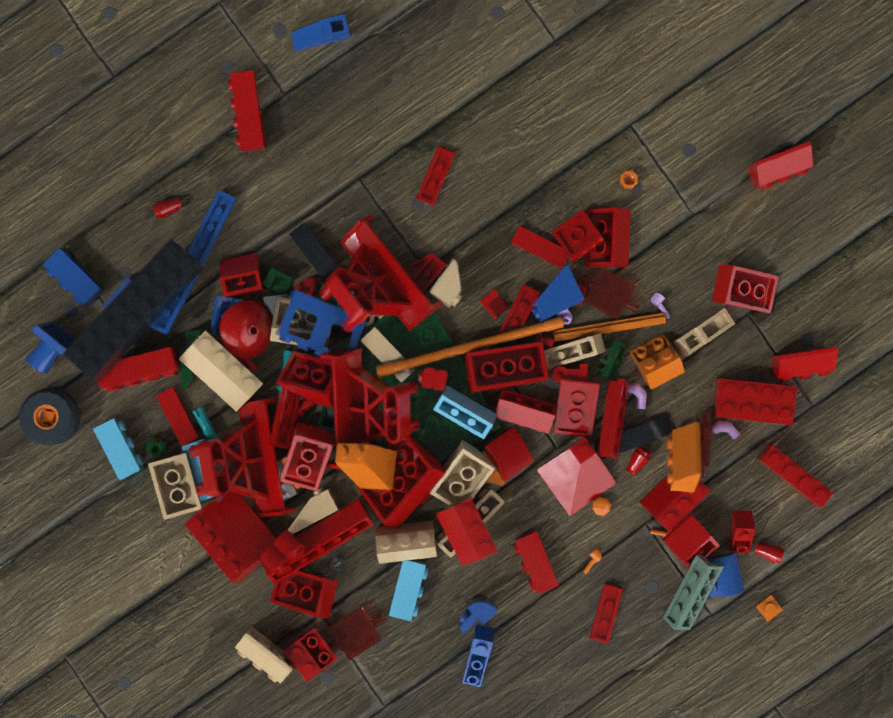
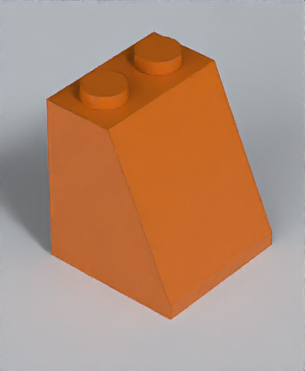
M337 444L335 463L359 488L393 490L397 451L369 444Z

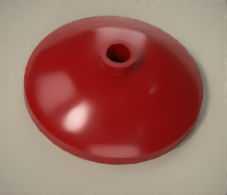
M239 301L231 305L224 312L219 325V336L224 348L230 354L240 358H253L265 351L271 342L273 321L270 313L264 306L254 301ZM253 327V328H254V332L251 334V331H250V330H251V328Z

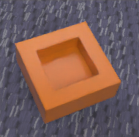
M771 594L755 605L767 622L783 611Z

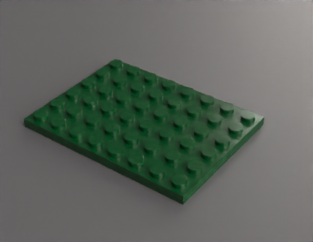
M434 312L411 331L408 330L398 316H385L363 329L356 348L362 349V367L378 378L375 367L383 365V363L361 341L374 327L405 359L446 349L454 345ZM351 336L330 347L328 350L347 349ZM460 355L414 367L416 370L402 383L393 374L379 378L391 387L397 384H407L411 381L418 384V388H415L418 389V392L410 395V420L417 419L420 423L417 426H420L419 429H424L425 434L411 432L410 435L435 457L438 462L451 456L462 440L472 444L481 439V437L433 410L443 391L436 390L434 387H422V383L418 382L420 370L424 371L425 368H432L435 371H446L445 388L448 385L490 410L481 392L469 393L465 364ZM383 403L381 406H379V408H380L383 412H384V403ZM496 419L487 435L500 428ZM385 435L375 439L381 448L386 449L390 444Z

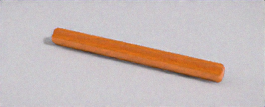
M657 313L554 330L553 339L557 342L593 336L600 333L606 334L665 324L666 316L665 313Z

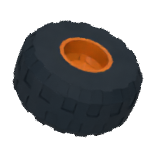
M57 388L37 390L31 393L21 405L19 412L20 426L24 434L35 443L47 446L61 444L72 437L79 427L80 411L78 404L69 393Z

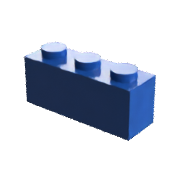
M58 248L43 264L47 268L45 271L52 278L56 277L60 281L59 285L65 291H70L74 294L73 299L80 305L89 306L105 290L64 249Z

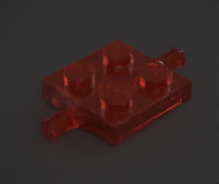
M601 268L597 277L593 280L584 275L579 280V282L589 287L583 302L615 320L618 319L625 308L636 313L640 307L630 301L631 294L636 286L604 268Z
M702 412V424L700 425V478H706V467L709 466L712 427H710L711 413Z
M360 607L329 626L335 640L334 643L329 645L330 648H332L333 652L340 649L344 652L347 659L351 660L382 641V638L377 632L376 625L385 621L383 614L381 613L371 619L363 607Z

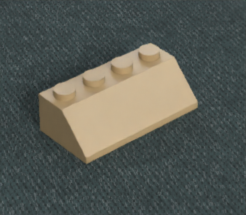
M206 331L179 358L182 363L235 411L263 384Z

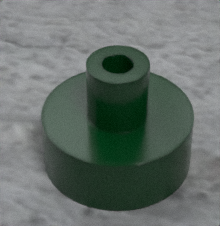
M152 435L150 440L146 442V449L150 455H159L166 450V444L163 438Z

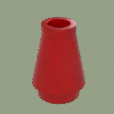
M178 197L156 201V204L152 205L157 219H165L182 208Z
M640 446L634 449L626 471L636 476L650 460L651 453Z
M757 542L754 553L774 564L775 562L780 564L785 549L780 548L779 545Z

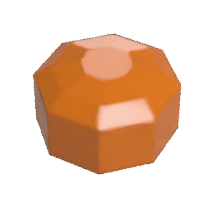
M626 170L620 175L619 184L624 189H632L638 184V175L633 170Z
M597 497L593 500L592 509L597 515L604 516L610 512L611 504L607 498Z

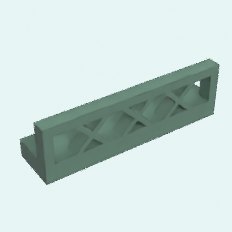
M702 555L695 556L663 617L674 630L691 629L724 568L722 564L710 563Z

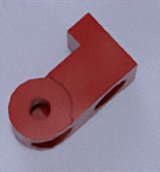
M579 364V369H566L563 366L555 367L551 373L552 379L558 383L561 382V377L587 380V364Z

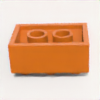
M699 422L672 431L671 436L667 437L666 448L670 449V454L667 455V466H670V471L667 474V483H670V491H695L701 476Z

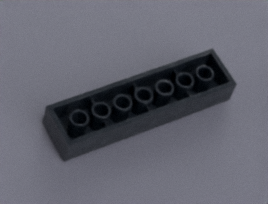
M170 238L63 355L87 377L98 384L204 268L194 257Z

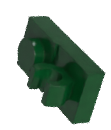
M614 340L608 350V359L599 360L605 364L604 368H596V371L601 376L614 381L628 346Z

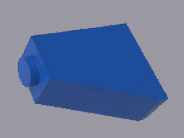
M568 265L558 272L532 304L534 307L532 312L536 319L539 318L540 321H543L585 300Z

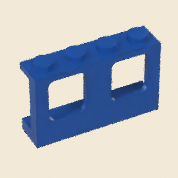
M292 291L279 330L275 334L280 336L279 340L290 343V341L298 343V348L308 351V348L315 350V354L318 356L321 353L330 351L324 347L332 324L342 326V322L349 315L343 309L300 291ZM297 309L311 313L317 318L308 340H303L288 332ZM366 320L353 328L347 349L356 348Z

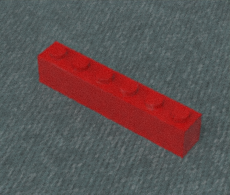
M358 499L296 536L306 547V550L301 559L292 563L290 570L286 574L277 576L264 562H262V566L267 577L276 584L370 528L374 523L366 507Z

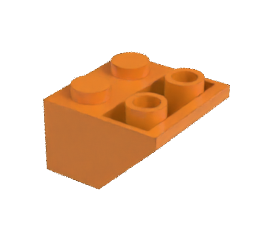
M664 334L630 351L640 374L651 390L685 372L680 356Z

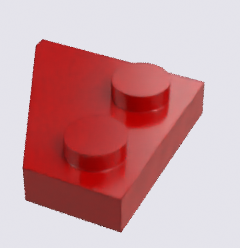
M431 253L423 259L416 260L403 268L423 294H425L448 265Z

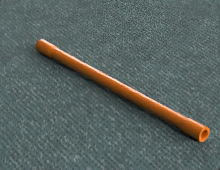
M560 316L534 325L402 361L383 364L375 367L378 378L388 376L398 371L537 333L563 328L564 323Z

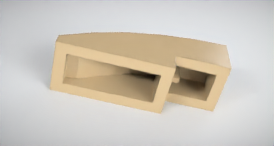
M723 308L674 340L673 343L684 358L729 329L735 322L727 310Z
M375 327L361 340L383 364L405 360ZM414 367L398 371L393 375L402 383L416 369Z

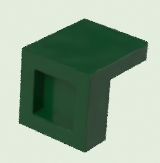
M270 268L262 285L280 294H286L294 279Z

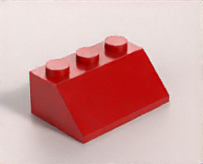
M811 142L767 157L749 166L747 169L754 188L761 187L762 190L772 187V183L778 180L779 183L791 180L790 176L797 174L799 177L809 173L808 169L813 167Z
M618 207L586 210V215L604 238V241L584 254V267L626 268L629 266L631 210Z
M838 347L770 356L774 379H780V382L792 381V377L799 376V379L811 378V374L818 373V376L830 375V371L836 370Z
M666 475L639 503L670 532L710 490L699 480L694 492L670 491V483H667Z
M471 496L436 513L462 566L479 561L498 551Z

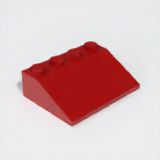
M411 435L397 443H390L386 448L397 451L393 490L362 489L356 485L386 526L399 528L446 473L437 459Z
M230 491L227 495L219 496L200 509L184 524L232 583H240L263 562L260 559L261 554L277 539L240 494Z

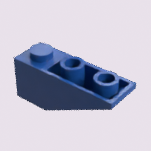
M345 14L323 19L291 33L295 52L351 38Z
M476 624L462 683L481 687L493 644L495 628Z

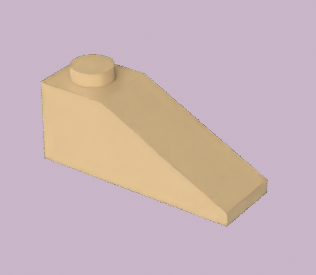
M601 333L544 350L547 369L606 352Z
M322 487L317 492H313L314 496L307 502L288 531L294 534L340 509L329 488L324 490Z

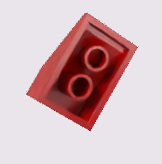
M719 264L712 302L771 314L779 276L734 265Z
M293 351L276 381L277 384L316 404L333 408L332 361Z
M298 422L280 481L317 492L333 447L335 433Z
M298 570L274 584L270 602L316 618H329L339 580Z

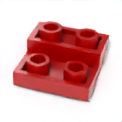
M510 427L484 446L490 462L496 463L500 476L505 481H508L533 462L527 446L514 427Z

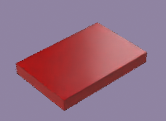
M561 377L554 433L592 438L600 381Z

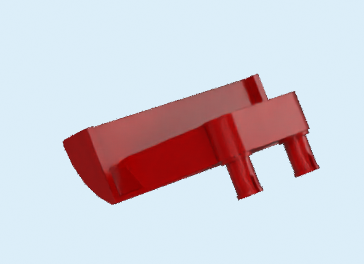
M373 214L358 220L341 240L340 243L351 255V259L345 269L338 267L328 277L325 287L318 293V297L324 294L321 298L324 302H327L332 295L336 298L349 315L342 322V328L348 324L344 329L347 332H351L357 324L363 323L369 315L398 316L408 330L411 331L432 315L443 303L439 301L433 305L369 225L375 218Z
M361 348L339 349L320 354V358L332 360L336 452L338 443L366 444L367 441L384 435L390 443H397L409 437L411 432L417 431L420 426H417L420 425L417 419L410 420V395L418 392V389H415L418 388L416 382L411 381L407 384L389 386L362 367ZM383 403L384 412L379 408V406H381ZM336 459L328 461L326 467L342 470L335 463Z
M277 397L244 403L238 409L240 424L221 440L202 441L199 445L190 446L189 451L194 452L189 453L191 457L199 456L203 483L196 485L195 490H201L196 491L197 495H208L210 497L225 496L230 491L253 498L256 514L259 517L279 516L297 511L296 507L285 509L275 448L269 444L272 430L267 403L278 401ZM226 460L232 463L229 469H227Z

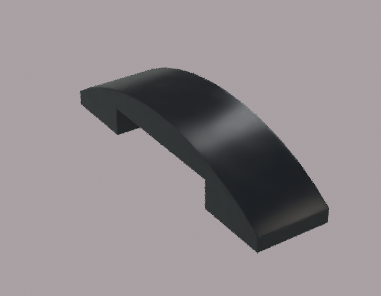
M303 223L289 235L326 282L338 266L307 225Z
M666 414L647 423L622 431L619 453L671 434L673 429L668 415ZM600 439L595 441V442H596V445H597V447H598V450H599Z

